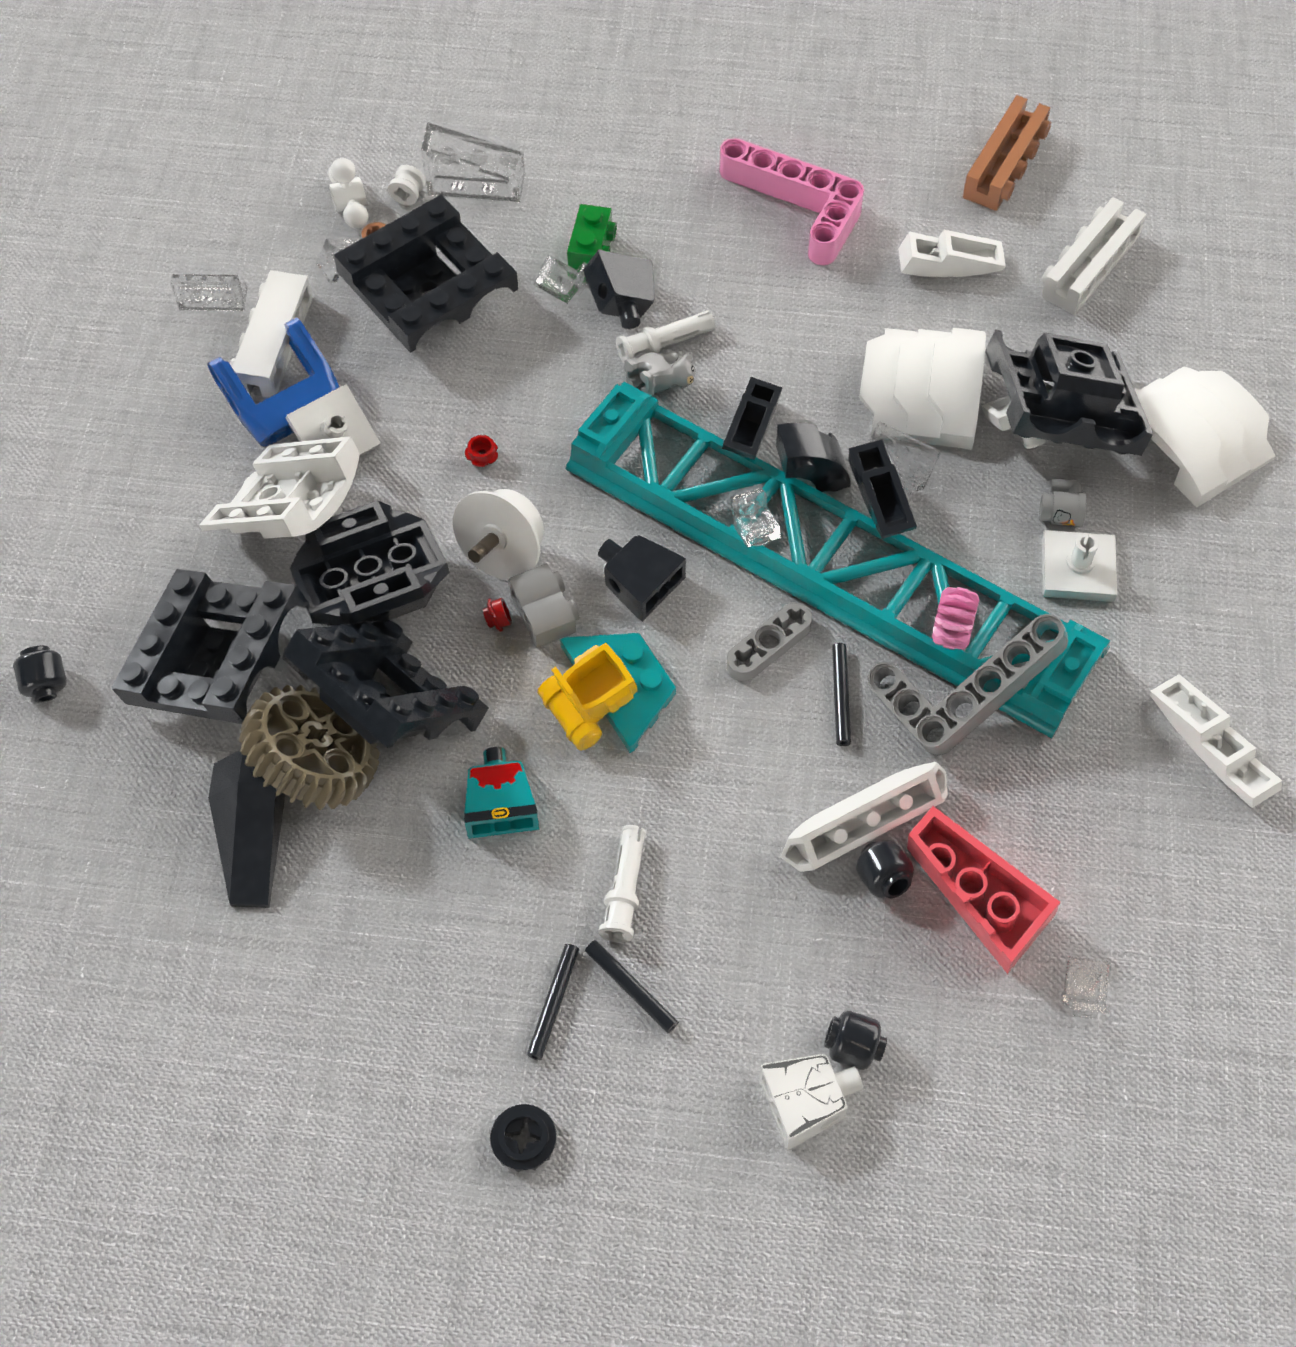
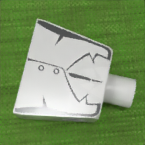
M824 1054L766 1063L761 1065L759 1079L787 1150L798 1146L842 1121L848 1109L844 1097L863 1090L862 1080L855 1066L834 1073L828 1057Z

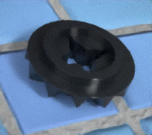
M529 1104L512 1106L503 1111L492 1126L490 1134L492 1151L503 1166L512 1168L517 1172L529 1169L536 1170L545 1161L550 1160L557 1144L554 1122L544 1110L537 1106ZM526 1122L528 1123L530 1137L536 1138L538 1141L528 1142L526 1149H523V1154H520L518 1142L512 1140L511 1137L513 1135H520Z

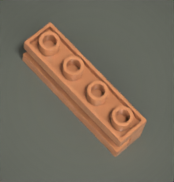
M1019 95L1015 96L968 172L962 198L995 211L998 210L1003 200L1008 201L1015 187V180L1022 179L1027 168V160L1034 159L1039 148L1040 138L1045 140L1050 131L1052 122L1048 121L1051 107L1039 103L1034 113L1026 111L1028 99Z

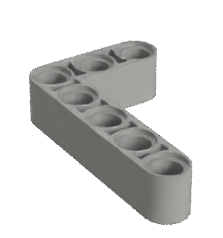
M1052 614L1040 615L935 707L931 705L897 666L890 662L875 664L868 673V684L877 697L926 751L937 756L944 755L1063 653L1068 644V635L1060 618ZM1048 629H1055L1059 632L1056 639L1051 642L1040 640L1041 634ZM1019 654L1030 656L1029 662L1023 667L1011 665L1014 657ZM895 676V683L892 687L880 689V682L883 678ZM994 678L1001 680L998 690L994 692H985L983 690L984 684L988 680ZM914 701L920 703L919 709L915 714L903 715L904 707L908 703ZM969 703L973 705L971 713L966 717L960 718L955 716L956 709L961 704ZM932 729H944V735L939 741L933 743L927 741L928 733Z

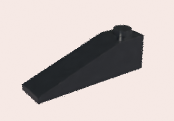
M239 750L214 763L208 796L230 906L270 908L286 794L281 793L276 796L277 789L272 785L264 788L263 783L265 779L262 776L253 777L255 767L245 765L247 756L242 755Z

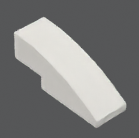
M943 230L939 238L909 232L898 248L901 273L925 277H965L1003 271L1006 267L1002 242L949 230Z

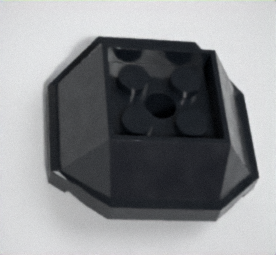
M378 500L332 516L322 526L306 534V541L298 550L290 567L295 584L308 601L306 610L312 623L328 624L330 626L392 620L427 606L438 584L450 573L447 561L426 521L410 513L393 510L390 505Z

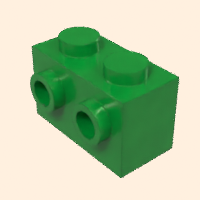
M580 204L567 249L569 278L586 280L583 269L598 250L611 252L610 243L615 241L617 233V222H612V208Z

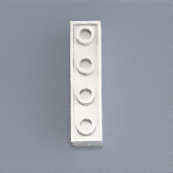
M1114 197L1105 207H1098L1088 227L1082 226L1075 238L1074 244L1072 246L1067 245L1061 252L1058 263L1055 266L1050 265L1044 272L1041 282L1044 283L1041 298L1075 315L1138 239L1146 214L1135 208L1128 217L1122 215L1121 211L1124 202Z
M270 270L266 282L261 283L259 300L256 307H253L249 314L248 328L246 333L243 332L240 336L239 351L236 358H233L230 362V365L249 394L253 385L260 387L262 397L269 398L277 394L293 352L289 345V337L284 324L296 317L304 323L313 299L308 276Z

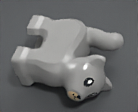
M674 350L661 354L650 352L643 354L639 358L625 360L626 383L636 388H639L640 384L645 383V387H642L640 390L651 396L657 392L668 390L673 385L685 388L693 383L696 375L695 367L691 363L692 354H685L677 361L679 356Z

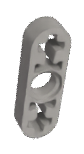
M790 603L732 647L727 654L726 663L729 676L741 682L753 679L806 637L811 630L812 613L810 609L801 603ZM791 617L793 620L801 618L802 624L800 625L795 622L789 626V618ZM771 635L776 637L780 643L777 647L769 649L763 647L759 640L764 636ZM750 658L749 667L744 664L736 666L737 659L744 662Z

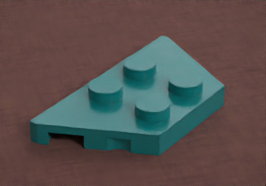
M640 633L576 636L560 639L561 648L572 665L575 664L574 659L579 655H582L595 645L601 646L604 643H607L622 660L634 679L638 691L627 704L616 712H609L605 716L628 752L635 751L638 747V741L648 728H652L659 718L660 711L666 708L676 695L674 683Z

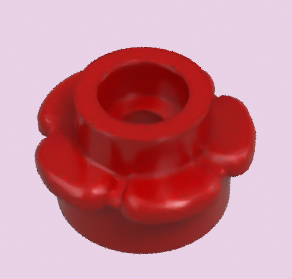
M477 435L469 440L465 449V457L467 460H471L472 465L484 467L493 464L497 460L498 452L496 451L498 446L489 436Z
M489 598L487 600V607L482 609L485 621L489 628L495 627L502 632L503 627L512 624L509 609L503 598L496 600Z

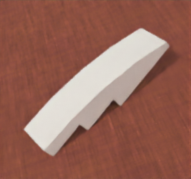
M1180 674L1150 691L1151 698L1194 752L1251 808L1281 791L1282 780L1255 758L1256 747L1230 727V715Z

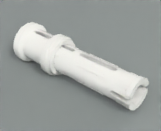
M706 310L697 315L655 329L647 326L642 328L640 333L628 337L624 335L618 336L616 338L617 351L622 362L625 364V360L639 358L643 354L650 352L658 353L661 348L714 331L715 321L710 311Z
M637 825L622 827L612 890L604 898V904L607 909L604 923L599 926L598 933L602 938L612 942H630L634 935V931L631 928L633 912L639 906V900L635 891L643 843L646 837V830L644 828H641L639 834H637L639 829Z

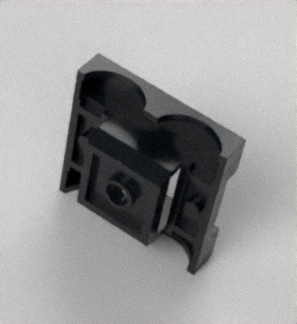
M442 194L333 255L337 273L410 353L416 350L418 341L427 330L444 320L453 319L461 324L469 319L476 304L491 291L504 287L509 288L512 292L518 290L517 272L498 252L492 255L461 223L460 213ZM436 247L461 272L459 275H456L437 255Z
M995 329L985 352L991 370L1003 376L1011 400L1006 415L1013 434L1023 438L1034 437L1050 440L1058 444L1069 443L1081 445L1088 449L1098 448L1114 451L1118 454L1128 453L1142 456L1153 436V432L1119 352L1112 351L1111 353L1108 344L1045 332L1037 340L1032 351L1018 352L1007 347L1002 338V331ZM1044 381L1054 382L1050 395H1048Z
M176 569L111 689L127 705L242 724L247 715V699L263 668H275L281 657L278 638L285 616L296 606L306 608L308 601L295 584L265 581L262 588L215 582L205 572ZM204 619L243 625L239 631L210 627Z
M390 620L296 629L283 653L285 657L320 687L319 698L370 744L381 742L384 746L390 748L398 739L416 736L424 730L423 736L428 740L437 739L449 725L457 720H460L466 728L473 732L476 731L489 709L479 699V695L475 690L467 686L447 688L443 680L432 676L421 667L422 664L419 659L407 654L413 641L403 634V629L397 623ZM378 668L407 694L392 697L387 694V690L382 684L372 680Z

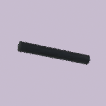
M835 643L832 645L836 744L838 746H848L851 744L847 647L844 643Z
M597 940L592 941L586 947L585 952L662 1029L670 1033L676 1028L679 1022Z
M564 945L527 1052V1056L532 1059L542 1060L580 950L575 945Z

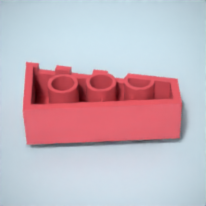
M934 806L930 808L908 835L907 850L1008 974L1054 918L1060 901Z

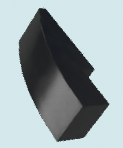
M750 377L722 449L755 460L776 410L782 387Z
M883 439L849 448L848 461L868 512L881 538L916 529L917 525L895 464H891Z

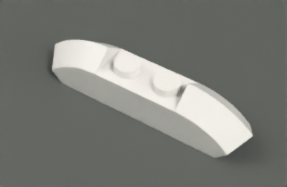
M937 762L912 767L889 776L821 811L793 831L787 839L780 857L800 872L812 871L930 810L932 806L935 807L943 803L948 795L946 771Z

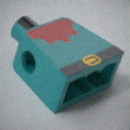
M502 747L485 749L483 751L484 765L472 766L468 769L464 823L468 839L540 830L537 807L522 762H507L506 752Z

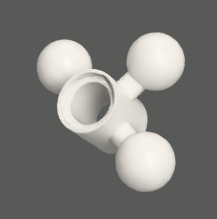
M338 158L328 170V177L332 183L329 184L331 197L336 212L344 211L343 219L345 223L351 228L358 229L363 227L369 218L368 211L365 208V205H367L366 194L361 178H354L356 168L353 162L347 158Z

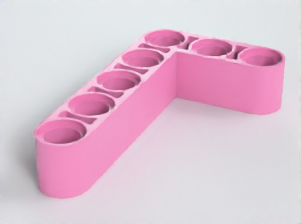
M728 139L721 144L719 171L724 179L820 213L810 230L808 257L817 265L832 263L861 215L864 194L863 185L853 178L741 139Z

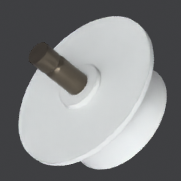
M499 489L493 492H473L465 496L457 504L453 513V531L456 541L464 555L479 570L497 579L508 581L507 578L536 567L540 556V543L544 535V526L536 507L522 494L509 489Z

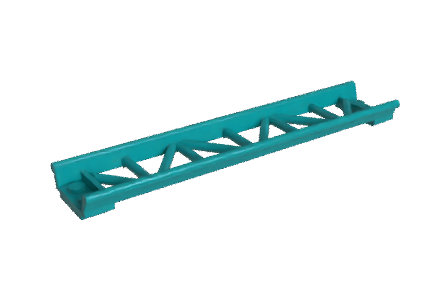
M624 381L621 385L616 384L578 429V436L571 443L570 460L566 464L567 471L957 687L992 657L988 656L978 659L1011 609L1032 621L1040 615L1049 614L901 534L882 539L870 517L796 478L786 479L783 471L757 457L753 460L722 449L724 443L722 438L658 405V399ZM653 417L696 440L661 485H659L650 421ZM638 435L644 480L615 465L616 461ZM708 447L754 471L674 491ZM766 483L735 524H731L730 527L686 504V502ZM779 488L792 561L744 536L745 532ZM795 494L843 519L809 566H807ZM855 526L904 551L891 556L821 573ZM917 563L888 606L882 611L834 585ZM930 569L938 605L942 591L949 587L947 575L998 602L965 652L961 649L943 648L942 645L935 644L929 636L896 619ZM1071 619L1068 623L1061 620L1068 635V644L1063 653L1029 681L1025 689L1021 688L999 708L1000 711L1051 739L1056 734L1068 707L1100 657H1105L1110 648L1109 639ZM1049 629V630L1055 632L1056 634L1059 633V632H1058L1057 630H1055V629ZM1019 654L1014 657L1011 665L1027 662L1030 656ZM996 678L988 680L984 684L983 690L985 692L998 690L1001 680Z

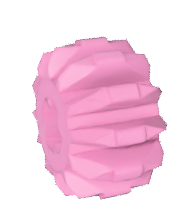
M947 587L942 591L932 634L935 644L952 650H964L969 645L979 603L977 593L961 587Z

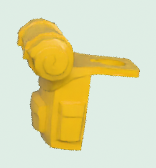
M607 643L601 646L595 645L582 655H579L574 659L575 664L563 676L555 666L551 669L554 676L547 678L538 688L537 693L543 700V705L552 712L566 732L568 740L573 742L580 751L594 746L602 736V730L597 722L607 713H614L627 704L638 691L637 685L624 663Z

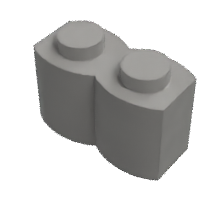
M546 563L507 578L511 598L536 648L576 633V620L580 619L574 601L572 599L567 601L562 592L565 591V585L558 571L553 573Z

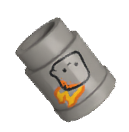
M1051 479L1050 492L1052 493H1042L1039 520L1049 521L1050 524L1082 527L1086 512V493L1082 491V484L1075 480Z

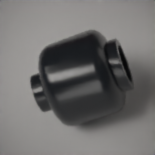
M40 645L26 648L20 652V657L13 663L20 694L26 697H34L35 702H46L57 697L56 692L66 686L67 681L61 655L56 651L50 650L48 646Z
M893 841L871 842L863 848L857 860L856 870L858 875L873 895L879 898H896L910 888L914 868L912 862L897 843Z
M845 1011L839 1018L833 1016L825 1037L824 1047L829 1049V1055L833 1061L850 1067L855 1066L859 1070H865L871 1065L873 1060L881 1061L885 1052L887 1038L881 1036V1024L878 1020L853 1011Z

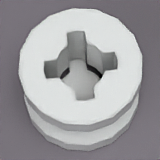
M401 165L395 173V178L391 180L387 188L388 193L396 202L411 206L416 203L419 197L418 192L423 190L426 178L419 169L410 165Z

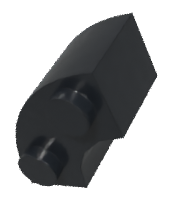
M784 423L777 425L776 448L786 479L801 478L809 480L821 492H835L850 487L851 481L840 445L831 432L827 435L818 431L816 425L806 423Z

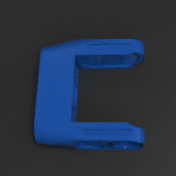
M297 317L286 322L284 327L289 337V345L309 377L258 404L254 403L230 363L224 361L221 357L207 363L214 381L238 419L261 447L274 444L294 433L286 420L288 414L340 388L327 360Z

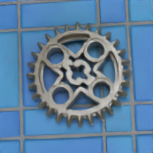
M301 684L295 690L290 685H286L282 690L274 687L270 693L264 692L252 704L240 729L239 742L242 744L240 753L247 756L245 760L246 766L255 767L253 777L262 776L265 779L263 783L264 788L272 785L277 789L276 796L284 793L290 796V803L296 799L301 800L304 808H307L312 802L315 803L318 810L323 809L326 804L331 809H335L339 804L347 806L352 800H357L369 786L377 771L380 755L379 749L376 748L378 743L370 744L337 715L319 698L320 694L316 687L312 688L309 692Z

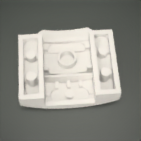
M885 328L884 335L867 341L859 399L873 414L871 437L972 450L981 396L986 332L952 328L951 333L918 329V332Z
M1182 367L1167 377L1159 378L1142 389L1135 388V392L1153 432L1151 439L1180 468L1174 485L1196 507H1199L1274 460L1275 454L1267 441L1269 415L1244 387L1225 372L1195 371Z
M352 437L269 445L253 463L256 471L246 478L243 486L231 503L217 504L200 523L199 527L202 531L230 529L231 533L260 531L264 539L301 536L316 530L337 511L352 485L360 455Z

